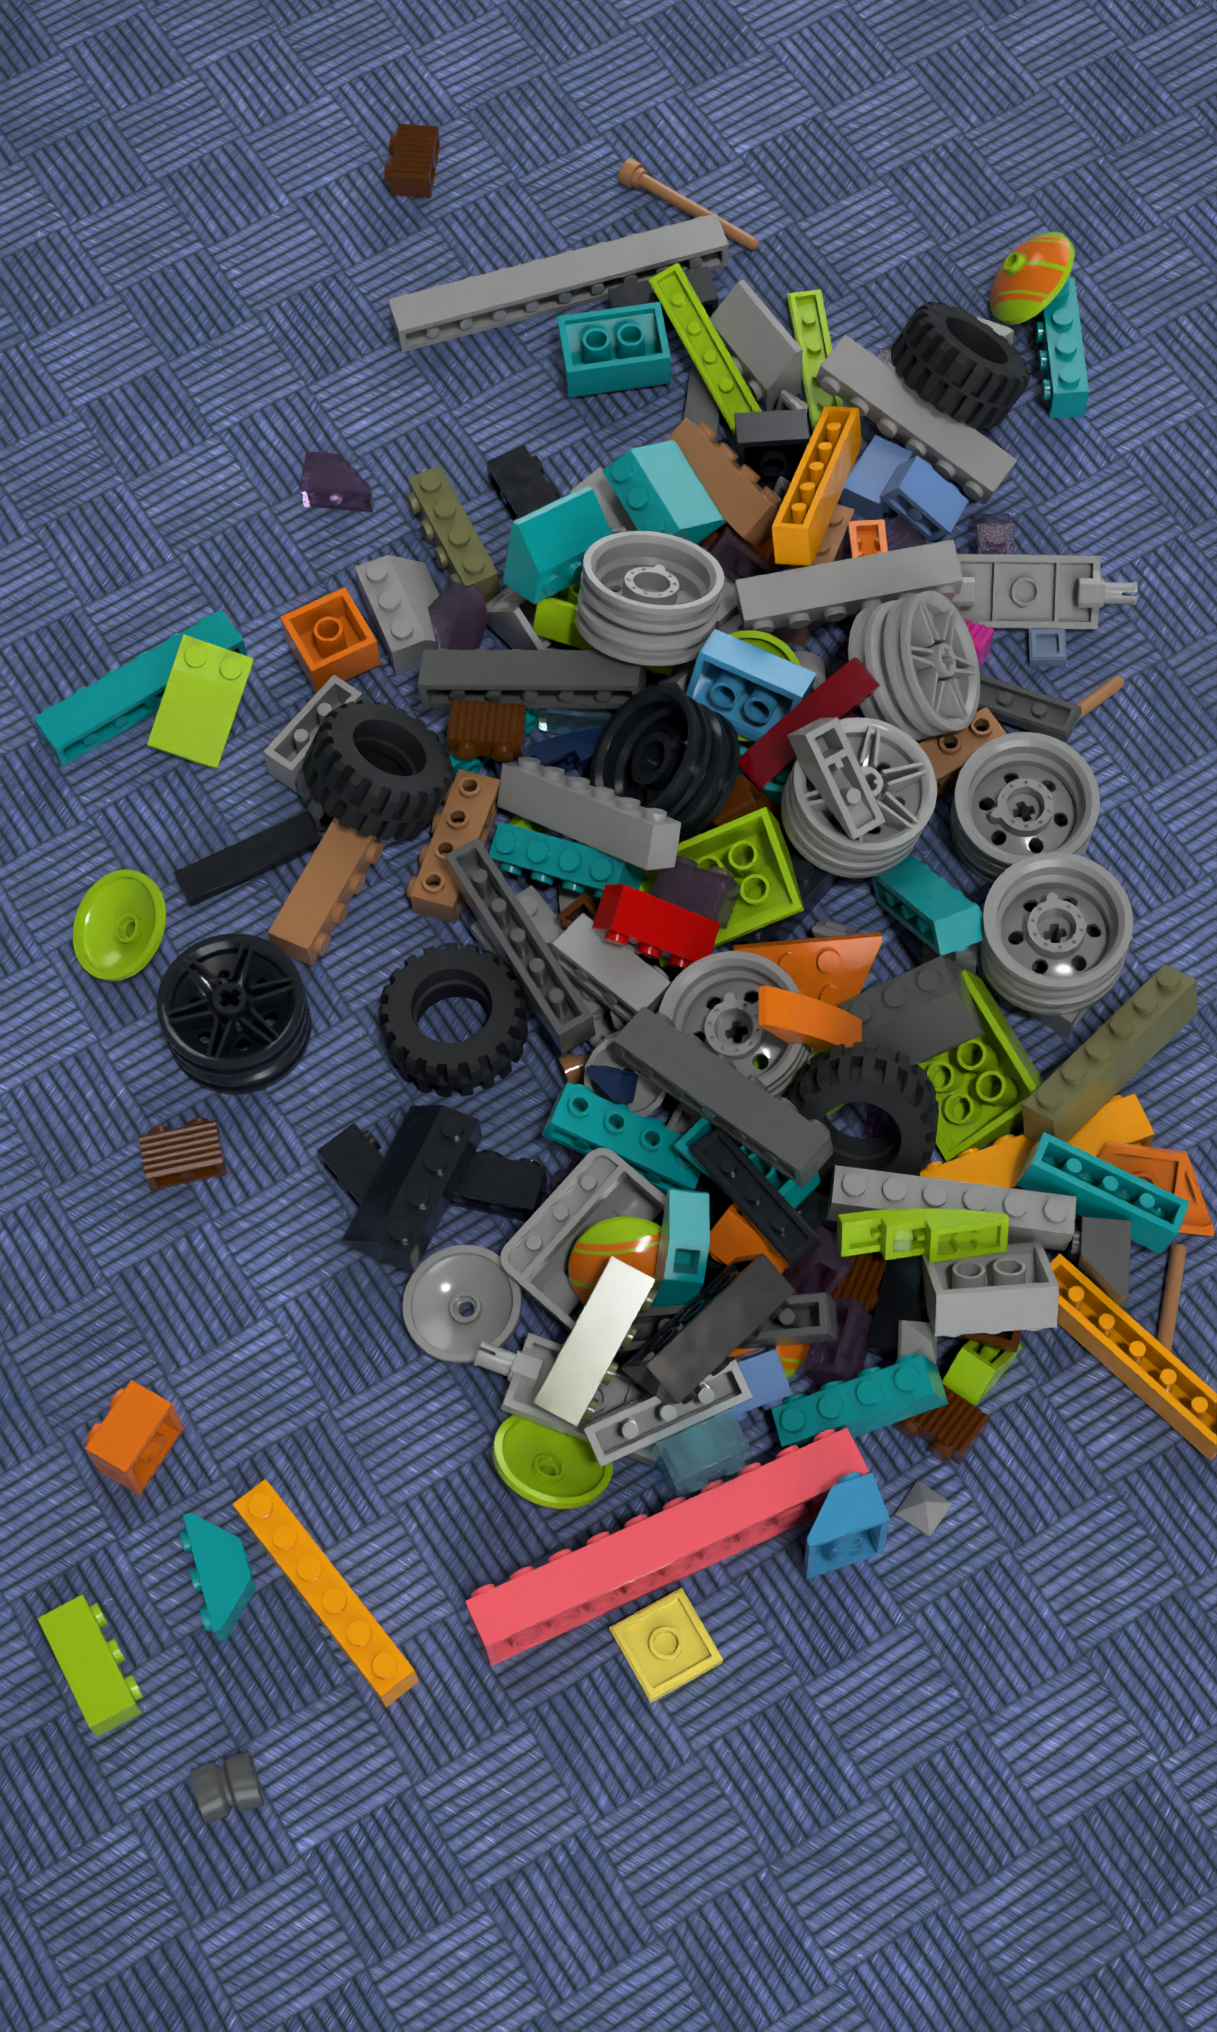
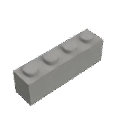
M733 1356L729 1357L731 1362L725 1369L715 1376L709 1374L699 1384L702 1387L700 1393L687 1404L683 1405L681 1402L679 1404H665L650 1393L599 1416L588 1423H584V1431L600 1466L609 1464L753 1398L736 1359Z

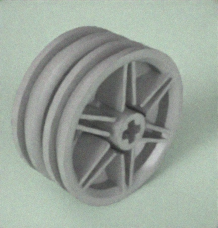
M627 531L603 537L594 542L584 555L575 615L577 629L591 646L618 660L646 666H671L689 662L698 657L699 651L716 627L721 592L724 585V572L719 562L708 551L695 543L674 535L652 531Z
M929 590L898 600L884 602L880 605L869 606L859 612L850 631L848 658L850 661L857 657L881 685L860 705L865 717L894 725L910 735L915 741L926 739L930 736H939L948 732L959 731L969 726L976 715L979 705L980 672L972 637L964 619L954 604L941 593Z
M862 717L839 720L886 821L874 828L879 830L880 833L870 834L867 832L851 840L803 771L798 758L783 788L781 817L790 841L798 852L813 865L842 877L867 878L883 874L895 868L910 854L935 808L937 781L928 756L921 746L903 730L877 719ZM878 766H881V767H883L885 770H881V772L879 773V772L876 770V768H877ZM831 817L838 826L831 824L829 818Z
M1017 732L1002 735L986 742L967 759L956 782L949 817L950 835L956 852L974 874L990 884H993L1011 865L1032 855L1062 852L1084 857L1100 808V795L1096 778L1088 763L1076 750L1059 739L1033 732ZM1007 775H1014L1018 778L1008 784L1004 781ZM1048 782L1053 784L1055 790L1050 792L1042 783ZM983 801L991 810H981L979 803ZM1067 819V825L1064 827L1055 824L1058 820ZM1005 835L1006 841L1002 845L992 843L991 840L1004 838ZM1029 843L1034 845L1041 852L1033 853L1029 849Z
M1047 852L1032 855L1014 863L996 879L985 900L983 924L981 925L983 940L979 941L978 947L980 962L988 981L1007 1001L1033 1013L1052 1016L1067 1015L1090 1008L1113 989L1121 976L1133 931V912L1130 901L1121 884L1109 871L1096 862L1079 855ZM1071 899L1076 903V906L1064 900ZM1030 902L1037 904L1032 912L1026 911L1023 906ZM1097 928L1100 931V936L1094 938L1089 936L1088 933ZM1008 939H1011L1019 944L1013 945L1009 943ZM1041 963L1046 965V972L1044 974L1034 972L1035 969L1041 966ZM1073 966L1082 968L1084 970L1077 971L1073 968Z
M726 951L711 954L689 965L673 980L667 989L659 1012L668 1016L675 1024V1028L683 1034L692 1033L695 1035L700 1033L706 1037L704 1042L706 1050L715 1056L718 1054L726 1056L733 1062L738 1072L747 1078L749 1075H752L759 1079L766 1086L767 1092L777 1099L787 1097L792 1083L796 1081L797 1073L803 1065L811 1064L814 1048L806 1043L788 1044L759 1026V1000L751 1004L745 1001V996L749 992L759 994V986L763 985L800 994L792 978L771 960L743 951ZM711 999H720L721 1003L717 1004L712 1010L707 1008V1004ZM744 1031L745 1035L742 1036V1042L735 1043L734 1040L738 1037L737 1032ZM757 1056L768 1059V1066L765 1069L759 1070L754 1067V1059Z

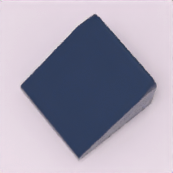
M606 1065L587 1066L586 1073L616 1103H633L639 1075H636L637 1073Z

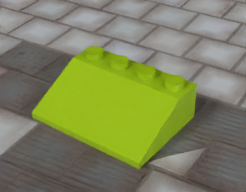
M767 807L679 843L675 867L645 870L639 889L721 923L714 947L804 911L787 845L778 820ZM659 955L661 967L663 969L669 967L670 959Z
M963 970L962 973L985 1034L918 1064L926 1072V1080L931 1081L936 1090L935 1100L939 1102L936 1145L946 1162L957 1159V1156L965 1150L971 1148L979 1149L1023 1127L1022 1103L1044 1083L1043 1078L983 980L967 970Z

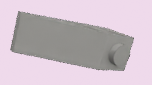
M838 717L819 718L787 735L803 771L851 840L886 822Z

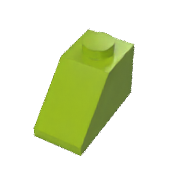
M970 1340L959 1351L942 1380V1384L976 1407L989 1394L1023 1345L1019 1343L1017 1352H1012Z

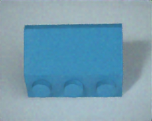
M714 629L699 651L686 695L725 716L732 723L737 734L757 742L810 694L817 673Z
M860 1472L850 1473L839 1478L836 1481L837 1484L831 1487L806 1540L803 1571L806 1580L884 1554L890 1518L873 1473L861 1476Z

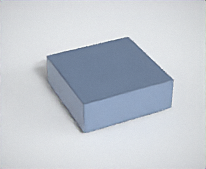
M1065 629L1028 630L1029 667L1066 666Z

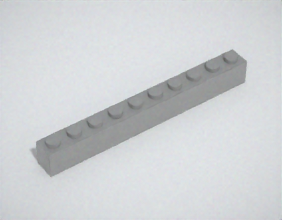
M717 213L699 216L681 223L665 225L658 229L634 233L627 237L600 242L596 245L574 251L569 250L559 255L535 259L528 263L501 268L479 276H470L456 282L436 285L410 294H402L388 299L391 322L401 351L406 352L608 298V289L622 284L649 280L676 262L680 264L683 271L708 266L709 271L728 267L729 244Z

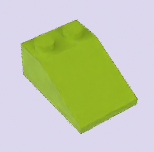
M183 635L147 746L217 770L254 659Z

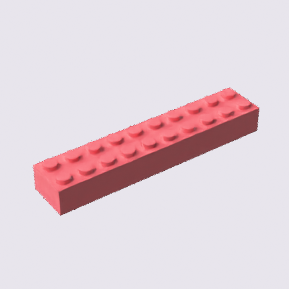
M846 1427L837 1432L834 1428L825 1430L813 1438V1443L799 1449L797 1445L790 1446L780 1451L775 1456L776 1460L763 1466L759 1462L753 1463L738 1472L739 1477L725 1483L723 1480H716L705 1485L700 1490L701 1494L688 1500L685 1497L671 1500L662 1507L663 1511L649 1518L647 1514L636 1516L625 1523L624 1529L611 1535L608 1531L599 1533L587 1540V1546L574 1552L571 1549L559 1551L548 1559V1564L537 1569H533L532 1566L522 1568L510 1576V1581L497 1587L494 1584H488L478 1588L471 1594L472 1598L465 1602L472 1625L490 1665L494 1666L816 1518L831 1487L837 1484L836 1481L839 1478L854 1472H860L861 1476L869 1474V1470L848 1428Z

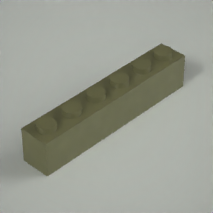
M1163 965L1022 1103L1024 1136L1037 1142L1043 1132L1067 1143L1198 1013L1197 979L1172 967Z

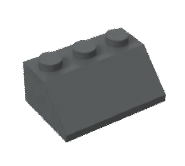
M943 955L840 1003L843 1010L862 1019V1042H866V1047L876 1048L877 1044L888 1046V1052L895 1055L900 1051L910 1057L909 1064L911 1066L927 1061L985 1034L960 965Z

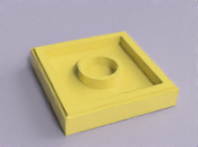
M682 1587L609 1627L611 1635L649 1703L658 1700L723 1663V1658Z

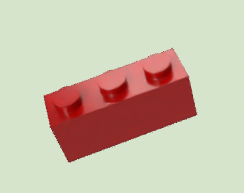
M605 884L592 929L604 933V940L619 946H626L627 943L637 946L636 953L653 959H659L660 955L670 959L669 966L683 971L697 960L711 955L721 923L628 885Z

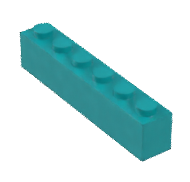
M219 610L212 615L202 617L192 627L181 633L171 635L166 642L150 651L140 653L133 661L119 669L109 671L100 680L88 687L76 690L69 698L56 705L48 706L41 714L34 717L40 736L60 765L64 767L158 712L183 635L248 657L244 639L224 612Z

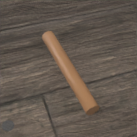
M1181 1244L1171 1245L1157 1340L1170 1352H1172L1187 1247Z

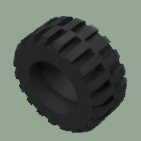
M931 301L919 306L891 347V363L896 367V373L906 381L905 384L911 390H915L924 401L934 405L935 409L942 413L945 412L952 419L959 422L963 421L972 427L979 426L981 429H987L1001 424L1030 381V370L1027 368L1025 359L1019 356L1020 353L1008 343L1007 339L993 331V328L986 323L984 324L977 320V317L970 313L967 314L955 306L950 307L943 302L936 303Z
M360 700L356 704L352 701L332 709L323 719L303 760V776L307 789H311V797L316 804L320 803L322 805L323 812L329 817L334 816L339 820V824L346 829L351 827L358 830L357 834L366 837L374 835L379 840H388L391 837H394L395 840H400L422 832L432 821L453 781L452 762L449 759L446 746L439 743V736L433 730L429 731L425 727V723L419 718L414 719L407 715L408 712L401 708L396 710L390 708L387 703L378 702L371 704L370 700Z
M445 943V949L435 950V946L423 949L424 955L418 958L415 954L404 960L405 968L403 970L396 968L389 977L391 986H384L380 996L382 1005L379 1006V1021L389 1059L394 1068L400 1069L401 1076L409 1083L417 1079L418 1088L428 1093L432 1092L433 1088L439 1089L440 1096L451 1097L452 1091L461 1090L463 1096L474 1094L473 1088L481 1085L486 1090L495 1085L494 1078L499 1075L501 1078H505L512 1071L511 1061L519 1062L524 1052L523 1044L527 1042L528 1017L523 988L520 982L514 979L513 971L507 963L500 965L499 956L491 951H486L484 955L480 954L479 946L467 944L465 949L457 948V943ZM446 998H470L481 1003L490 1012V1018L484 1028L475 1036L461 1042H439L427 1037L418 1028V1023L425 1011L436 1002Z
M854 1042L851 1048H845L844 1044L831 1047L829 1055L825 1052H820L812 1057L811 1064L803 1065L797 1073V1078L792 1083L788 1100L797 1107L800 1115L809 1121L812 1119L818 1120L831 1133L833 1154L818 1170L820 1182L824 1184L825 1190L829 1191L835 1165L920 1176V1170L927 1168L936 1144L939 1102L935 1100L936 1090L933 1083L926 1080V1072L918 1064L911 1066L909 1064L910 1057L898 1051L895 1055L888 1052V1046L877 1044L876 1048L866 1047V1042ZM865 1102L876 1105L888 1112L898 1126L891 1132L877 1138H855L835 1128L828 1120L826 1114L831 1109L844 1103Z

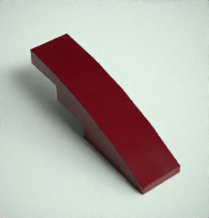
M854 657L795 706L740 757V767L760 790L765 789L791 763H795L797 759L787 735L819 718L838 717L839 720L846 719L881 685L858 658Z

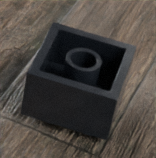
M806 409L735 413V452L739 456L736 462L741 467L744 464L747 465L760 477L757 484L762 489L767 486L773 491L780 476L791 483L809 443Z

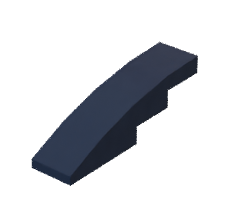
M604 727L567 733L524 747L523 756L537 758L541 761L540 765L545 767L562 768L565 770V773L576 768L582 778L590 776L593 753ZM514 758L510 762H518V758ZM495 760L496 774L500 780L502 763L508 762H498Z

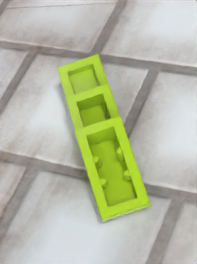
M933 1208L888 1209L838 1214L836 1248L841 1257L879 1251L885 1260L925 1255L929 1264L1007 1252L1009 1217L1005 1213Z

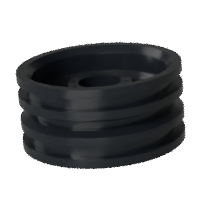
M653 686L644 689L622 704L604 727L591 761L590 785L613 789L618 797L638 799L641 801L640 806L658 808L666 811L667 817L681 822L678 842L681 843L703 831L716 818L727 802L739 770L740 744L737 732L725 716L698 703L696 700L672 687Z
M234 933L204 939L186 949L172 962L159 986L157 1014L171 1054L180 1070L194 1083L207 1090L221 1094L242 1095L267 1089L289 1075L302 1060L308 1048L312 1031V1018L299 971L282 949L265 939L248 934ZM229 975L228 982L223 984L219 977ZM270 1015H277V1022L270 1026L266 1022V1018ZM206 1033L211 1034L209 1043L201 1042L199 1040L200 1037ZM251 1045L247 1050L241 1051L237 1049Z

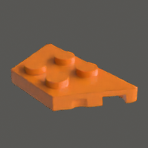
M881 932L739 944L733 945V951L750 952L771 960L792 978L800 994L841 1008L840 1003L860 994L882 944Z
M1106 1142L1096 1156L1097 1158L1189 1201L1179 1232L1214 1237L1215 1230L1187 1151ZM1075 1213V1219L1082 1220V1216Z

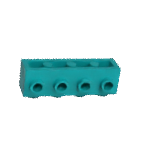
M1075 277L1067 279L1052 302L1037 314L1038 322L1035 323L1036 343H1041V350H1039L1038 354L1039 371L1044 372L1045 379H1042V399L1048 402L1049 418L1084 417L1089 394Z
M503 822L498 823L489 852L493 860L501 863L499 870L521 876L523 870L531 872V879L549 885L553 884L554 879L564 882L562 888L584 894L586 888L596 891L594 897L599 899L602 897L605 884H625L639 890L645 873V869L596 848Z
M911 854L895 868L883 874L872 876L877 903L940 956L951 952L964 951L971 944L983 940L980 925L983 924V915L979 906L969 901L960 890H955L943 877L936 875L927 864H922Z
M566 1083L557 1096L541 1134L585 1156L598 1148L610 1149L653 1186L664 1193H667L668 1188L694 1191L702 1172L674 1148V1144L685 1134H678L667 1129L665 1124L658 1119L652 1117L644 1118L631 1112L630 1108L624 1103L605 1100L595 1095L591 1088L582 1084Z
M1043 1132L1028 1152L1016 1185L1029 1191L1075 1196L1076 1214L1082 1217L1132 1221L1131 1240L1159 1254L1179 1234L1189 1205V1201Z
M913 1353L898 1358L895 1365L883 1369L880 1367L865 1369L858 1373V1378L847 1382L833 1381L821 1386V1391L808 1396L805 1394L790 1396L783 1400V1405L772 1408V1413L781 1447L786 1449L797 1445L800 1449L813 1443V1438L828 1429L834 1428L837 1432L847 1427L852 1438L947 1405L948 1401L937 1365L923 1354Z

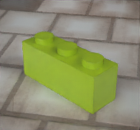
M82 1594L37 1618L89 1728L97 1737L143 1713L137 1700L144 1696L134 1676L125 1677L119 1665L126 1661L116 1639L108 1641L102 1628L108 1625V1622L98 1602L90 1605Z

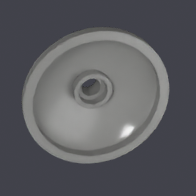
M474 1245L447 1247L426 1258L417 1267L415 1273L411 1275L403 1296V1317L413 1340L432 1357L450 1363L474 1362L482 1340L500 1348L504 1346L517 1328L522 1313L521 1287L504 1270L500 1256L486 1248ZM473 1306L474 1312L468 1317L461 1315L465 1307Z

